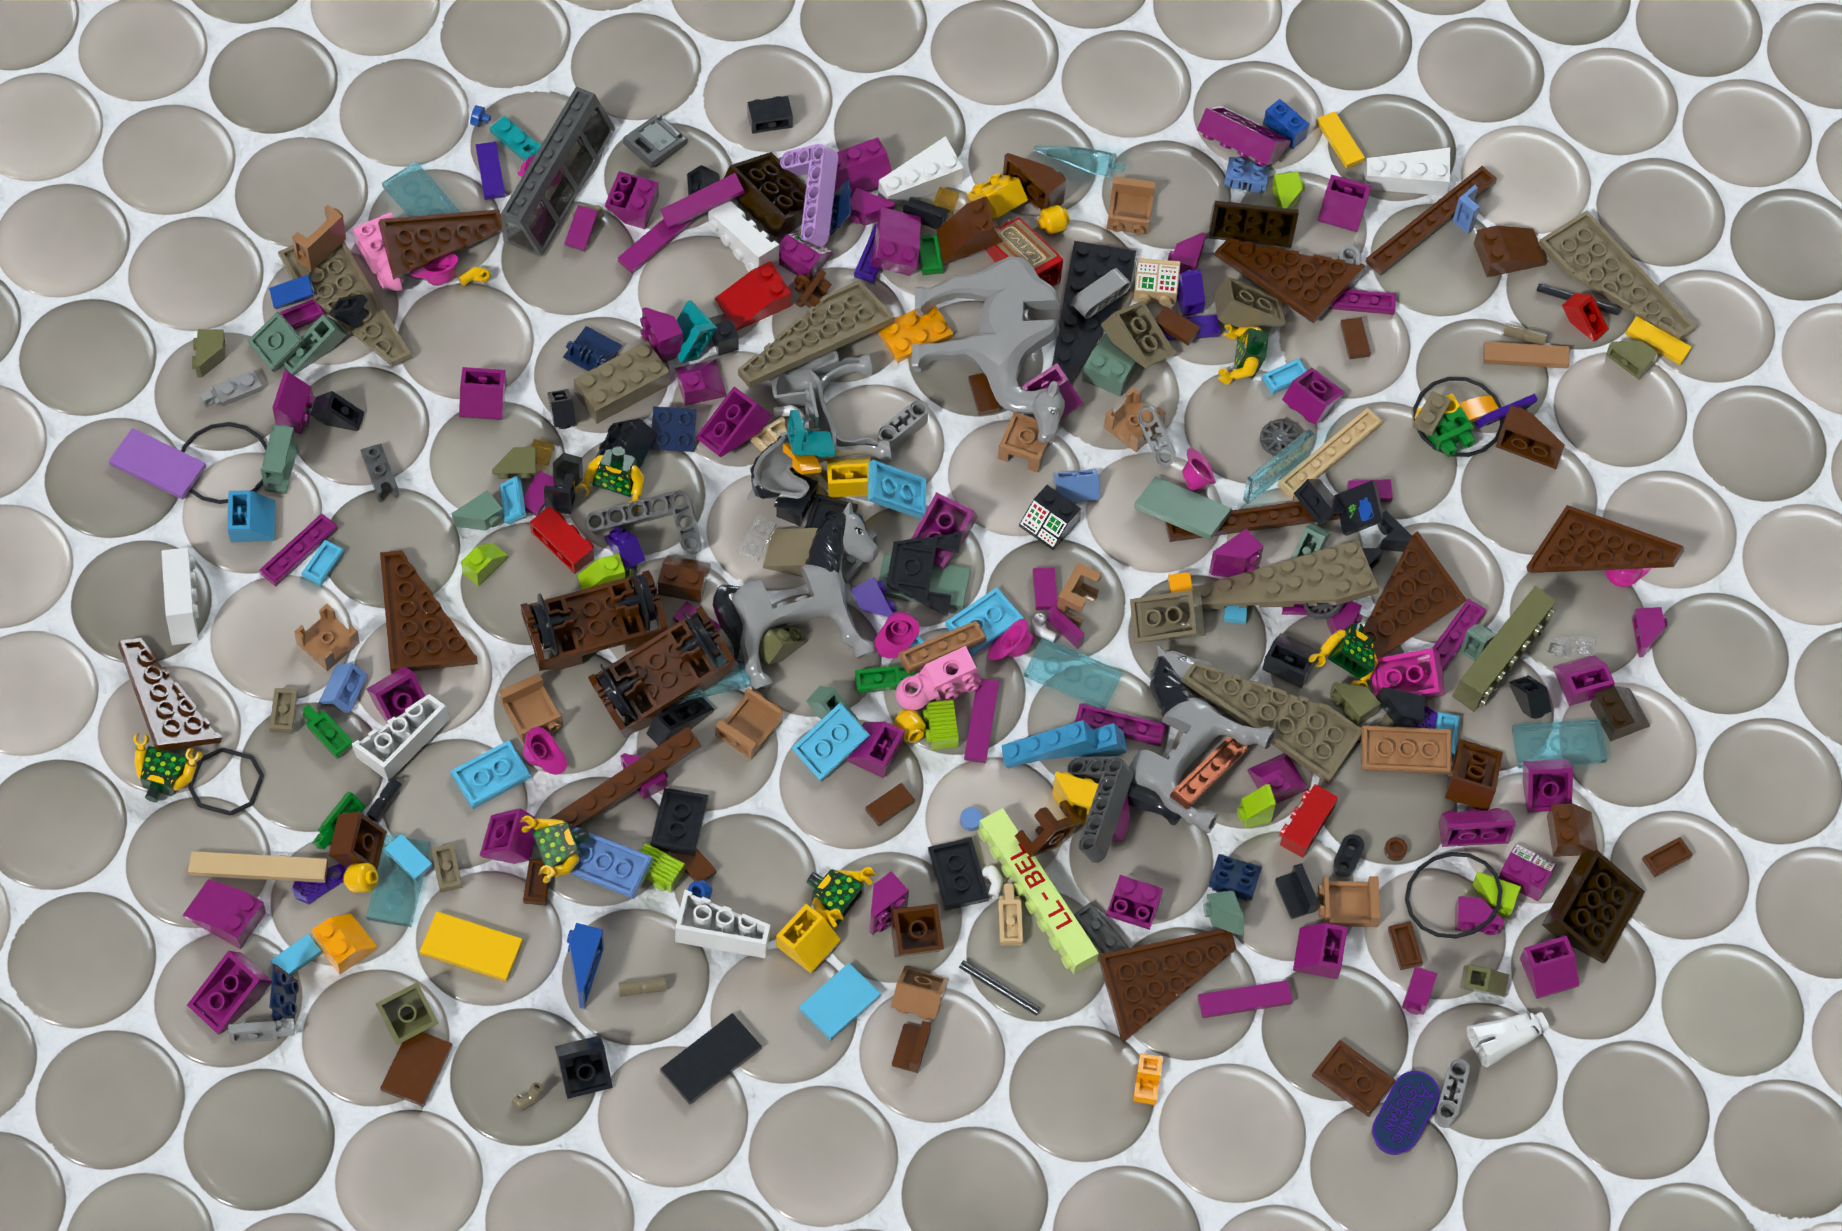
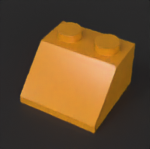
M351 913L330 917L311 930L313 940L340 975L378 949Z

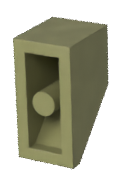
M1616 341L1609 344L1606 356L1640 380L1655 364L1658 353L1652 346L1645 344L1643 341Z

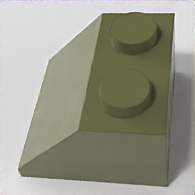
M418 982L375 1004L397 1045L439 1024Z

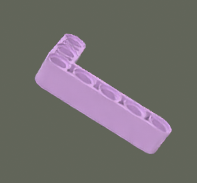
M815 144L785 152L781 157L780 165L796 175L808 174L801 238L815 246L822 247L829 238L838 153L822 144Z

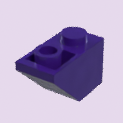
M1187 270L1184 273H1180L1177 300L1183 317L1204 312L1205 295L1201 270Z
M615 528L609 532L610 534L604 536L614 555L620 554L625 569L645 561L637 537L625 528Z
M873 577L851 589L860 609L864 612L888 618L897 611L892 600H886L884 593L887 590L881 580L877 582Z

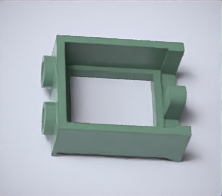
M272 425L263 467L261 468L264 488L268 492L287 494L298 450L294 428L288 425Z

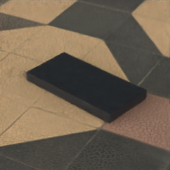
M731 1013L662 1066L660 1072L690 1105L759 1052L762 1046L736 1016Z

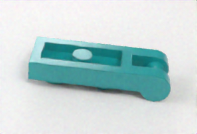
M503 116L490 127V132L523 161L536 155L541 146L540 143H536L506 116Z

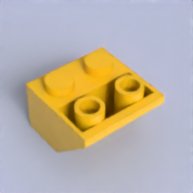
M1000 173L990 176L989 181L976 184L972 187L971 191L966 193L971 202L987 196L996 211L997 218L1028 201L1019 178Z
M870 457L834 458L827 460L829 497L868 496V464Z
M1056 771L1052 795L1058 806H1060V802L1067 800L1081 818L1082 822L1080 824L1085 825L1098 784L1091 779H1081L1074 777L1068 772L1060 773Z
M805 904L776 935V947L810 974L841 942V939L825 918L808 904Z

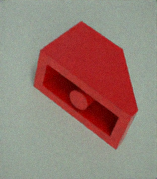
M1575 293L1562 305L1569 322L1590 340L1596 341L1609 329L1592 295Z

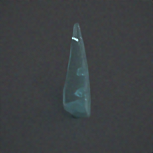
M1070 146L1034 147V150L1093 174L1112 177L1114 170L1124 172L1125 164L1118 163L1116 153Z

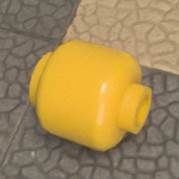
M1055 205L1041 210L1040 218H1037L1040 230H1044L1048 235L1065 231L1067 224H1070V218L1065 208Z
M904 709L900 711L893 722V726L905 731V742L915 743L924 736L926 725L916 710Z
M370 863L351 864L344 874V883L353 893L371 892L378 883V873L376 868Z

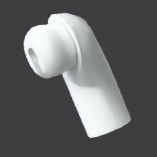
M793 405L774 407V416L776 418L789 416L790 410L799 409ZM799 410L801 419H805L804 413Z
M1035 614L1031 623L1035 635L1054 643L1058 633L1047 629L1044 614Z
M986 866L982 870V875L991 882L988 896L998 899L1003 885V878L995 866Z

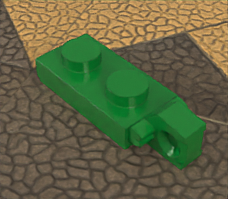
M899 665L855 670L857 694L896 690L900 681L917 674V671L908 674L905 668H899Z
M309 704L302 709L303 716L308 720L305 722L308 729L336 759L352 748V743L354 742L326 712L319 711L317 713Z
M347 791L320 825L321 827L318 829L319 834L312 843L318 849L325 850L329 843H332L338 814L362 813L366 806L352 792Z

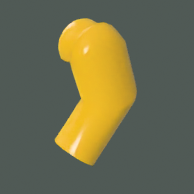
M473 267L459 276L458 280L465 286L471 281L487 282L491 274L487 269Z

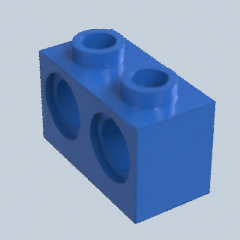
M1281 99L1277 100L1265 111L1263 124L1269 130L1292 140L1289 145L1290 148H1295L1307 138L1309 123Z

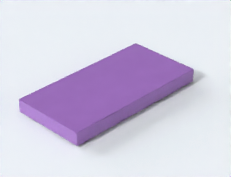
M134 428L130 430L108 461L111 466L182 500L207 467L205 462Z

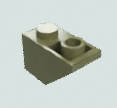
M198 329L197 338H193V349L196 351V356H192V369H196L197 377H203L225 359L226 338L224 329Z
M513 447L492 469V474L497 475V479H511V475H519L521 479L532 478V474L538 473L537 448Z
M793 626L770 629L760 641L759 654L768 664L779 663L803 646L807 640L802 636L801 631Z
M1339 682L1332 684L1330 691L1334 704L1339 705L1343 709L1346 718L1351 722L1353 721L1357 726L1378 713L1381 703L1367 687Z
M1464 965L1460 988L1505 997L1509 974L1488 968Z

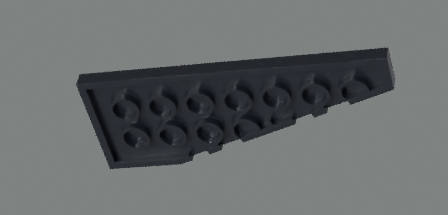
M1074 241L1059 323L1060 330L1052 366L1058 363L1071 385L1075 382L1081 372V368L1105 332L1101 324L1119 309L1121 302L1127 296L1130 289L1088 319L1081 315L1071 304V301L1079 292L1115 268L1131 282L1136 251Z

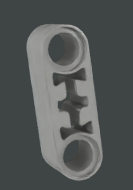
M1115 268L1079 292L1072 299L1071 304L1085 319H1088L1124 295L1130 289L1132 283Z
M915 400L879 428L877 442L885 440L883 438L886 437L891 438L888 440L891 451L905 442L926 425L929 410L927 403L922 400Z
M1151 405L1144 406L1138 413L1139 424L1157 463L1161 466H1169L1176 457V451L1157 409ZM1144 411H1151L1154 419L1150 422L1145 421L1142 417ZM1156 422L1158 425L1154 428L1157 433L1162 434L1160 437L1161 444L1167 443V445H1162L1158 449H1156V446L1159 445L1157 438L1153 439L1151 437L1154 434L1152 427L1149 430L1147 429V427L1154 425ZM1168 450L1171 453V459L1168 461L1162 460L1160 452Z
M1463 1059L1451 1061L1445 1075L1434 1115L1435 1123L1442 1128L1451 1127L1459 1112L1470 1072L1469 1064ZM1452 1070H1459L1463 1075H1455ZM1452 1086H1455L1454 1097L1450 1101L1448 1100L1450 1089ZM1441 1111L1449 1112L1452 1117L1443 1116Z

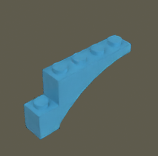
M1084 720L1001 745L1004 766L1007 768L1056 758L1110 757L1127 753L1124 732L1116 724L1113 723L1092 729Z

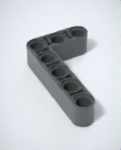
M682 490L593 511L585 519L587 528L597 534L673 515L682 549L688 554H696L702 547L692 500ZM678 497H686V504L684 506H676L675 501ZM659 501L665 503V508L661 512L654 510L655 504ZM636 507L644 508L642 516L634 517L633 511ZM621 512L623 514L622 520L616 523L613 522V514ZM595 517L601 518V525L597 528L591 527V521ZM685 517L691 518L692 521L691 525L687 528L681 527L680 524L681 520ZM690 538H694L697 541L696 546L692 549L686 548V541Z
M1117 756L1078 757L1073 759L1067 768L1068 772L1074 777L1091 779L1098 784L1078 844L1079 849L1092 863L1101 862L1107 855L1133 778V771Z

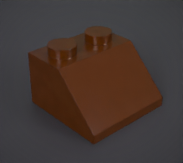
M668 555L662 564L658 579V595L701 603L711 563Z
M1576 804L1551 805L1547 814L1553 857L1580 856L1582 853L1598 850L1591 811Z
M361 812L338 814L329 856L341 865L348 867L356 863H370L378 872L387 831Z
M938 904L892 909V942L895 957L940 952L944 949Z

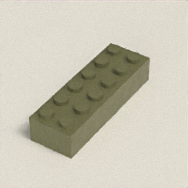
M1534 586L1462 676L1452 697L1473 712L1478 705L1482 708L1492 691L1495 692L1499 687L1503 677L1510 673L1515 662L1519 661L1525 654L1526 648L1536 640L1541 629L1544 630L1551 620L1550 618L1556 611L1553 609L1556 600Z

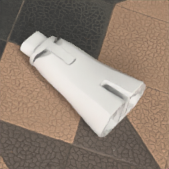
M1542 1012L1535 1015L1533 1013L1519 1014L1501 1020L1467 1026V1037L1482 1066L1487 1068L1516 1049L1533 1041L1542 1034V1031L1549 1029V1024Z

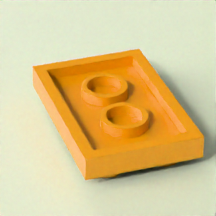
M933 306L924 316H918L914 309L895 318V323L877 331L897 363L912 357V344L942 343L953 338L952 330L936 306Z

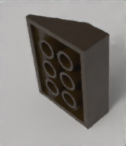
M772 152L729 166L724 178L736 173L745 192L736 197V199L772 235L779 237L788 234L802 224L806 185L794 173L782 168L780 160Z
M1214 201L1210 216L1208 238L1218 240L1233 238L1241 242L1248 241L1254 244L1291 248L1299 210Z
M1598 850L1582 853L1544 919L1542 926L1556 938L1567 936L1572 947L1601 963H1606L1645 891Z

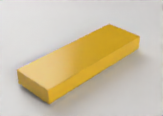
M1335 111L1317 118V125L1346 169L1364 162V155Z
M1638 316L1635 317L1625 335L1636 341H1643L1645 344L1652 346L1657 353L1679 365L1682 364L1692 348L1690 345Z

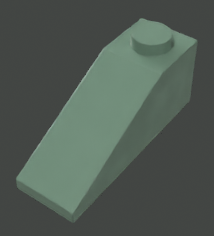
M322 315L301 337L305 343L283 365L291 374L295 375L333 350L347 333L334 319Z

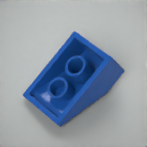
M576 923L574 930L569 931L567 943H569L568 952L571 954L579 1006L581 1009H585L604 950L603 929Z

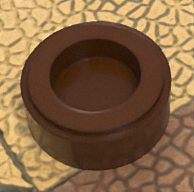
M1390 838L1385 844L1384 853L1388 859L1400 861L1407 853V844L1401 838Z

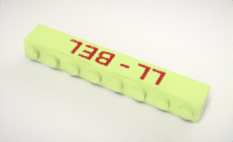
M1002 808L980 820L978 835L983 842H987L992 857L995 860H999L1004 875L1007 878L1010 877L1014 883L1015 892L1018 896L1022 895L1026 901L1025 906L1028 912L1035 915L1038 927L1042 932L1047 933L1051 947L1055 951L1058 950L1062 956L1061 961L1066 969L1070 968L1074 975L1096 963L1099 953L1036 857H1030L1015 838L1018 830Z

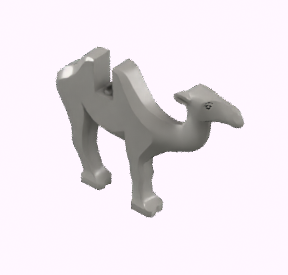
M1014 256L1002 259L974 274L957 275L927 289L916 287L915 311L918 316H924L933 306L955 298L985 301L980 315L978 334L942 343L912 344V367L914 371L923 372L931 361L969 359L976 363L985 374L995 399L1001 407L1011 412L1034 414L1039 428L1038 441L1040 443H1047L1056 437L1058 425L1065 407V400L1059 391L1057 382H1051L1048 388L1025 391L1019 387L1017 380L1025 360L1037 350L1055 340L1059 335L1060 328L1056 320H1034L1030 318L1029 311L1060 309V299L1055 289L1039 278L1028 261Z

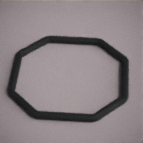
M219 748L204 755L197 762V767L192 782L188 785V789L198 807L225 815H233L254 804L264 774L252 755ZM221 752L250 759L259 774L250 801L231 811L202 804L193 789L202 762Z

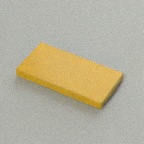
M436 911L421 946L420 955L507 982L523 939Z

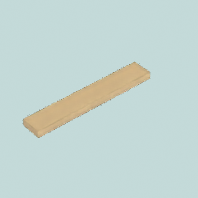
M1366 408L1281 479L1277 486L1293 500L1296 498L1293 493L1307 479H1318L1377 430L1383 421L1369 408Z
M191 851L188 874L191 876L325 883L328 859Z

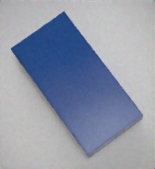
M308 274L269 288L275 309L315 296L311 277Z

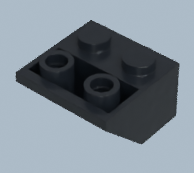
M640 418L613 423L608 429L605 440L599 446L597 456L604 455L606 450H612L614 447L619 446L625 450L626 455L633 456L636 459L637 467L640 468L657 433Z
M1280 633L1265 656L1262 670L1302 688L1316 660L1309 662V657L1312 654H1319L1321 651Z

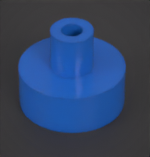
M475 105L471 114L470 124L480 127L482 122H490L491 115L485 114V107Z
M699 880L692 882L689 885L688 891L699 898L705 897L710 899L712 887L706 881Z

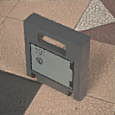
M656 114L623 137V144L651 169L684 147L688 142V139L685 136L682 137V133L666 119H662L660 114ZM639 140L642 141L652 151L650 153H646L639 146Z

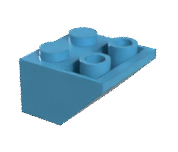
M251 490L228 491V533L230 542L275 541V500Z

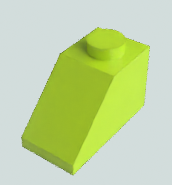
M1298 171L1274 174L1272 189L1277 207L1293 209L1300 201L1301 194L1305 191L1304 180L1300 179Z
M493 543L476 546L461 561L462 574L477 586H480L508 558V555Z
M619 553L597 559L577 575L582 590L626 578Z
M1270 784L1264 785L1241 799L1240 806L1237 808V816L1239 821H1243L1245 828L1271 823L1276 803Z
M1477 872L1472 885L1479 897L1494 910L1498 897L1495 878ZM1499 879L1503 892L1500 909L1497 914L1501 918L1510 919L1521 886Z

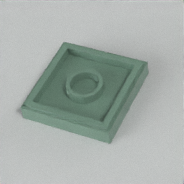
M276 312L248 340V343L273 372L282 366L305 343L279 312Z

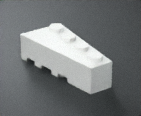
M946 136L879 180L878 195L895 202V207L904 204L905 201L908 202L910 197L918 199L961 183L963 167Z
M1450 147L1367 158L1364 170V184L1371 185L1370 190L1444 196L1447 194L1450 183Z
M729 200L708 211V225L710 229L720 235L723 244L733 250L736 259L741 260L745 264L748 272L770 261L776 269L779 268V244L776 241L771 243L768 240L769 235L764 230L759 232L753 220L747 221L745 213L732 201Z
M188 547L162 550L165 614L171 644L179 645L198 642L196 618H199L198 605H195L198 597L196 588H193V585H197L195 572H192V569H195L194 556L189 555Z
M428 694L405 709V713L396 718L395 716L387 721L388 724L378 730H372L363 740H357L352 743L356 758L389 781L450 720L447 708L443 703Z
M684 890L675 927V942L760 958L766 957L770 940V924L746 914H737L729 907L718 906L711 903L710 899L705 897L699 898L692 895V892Z

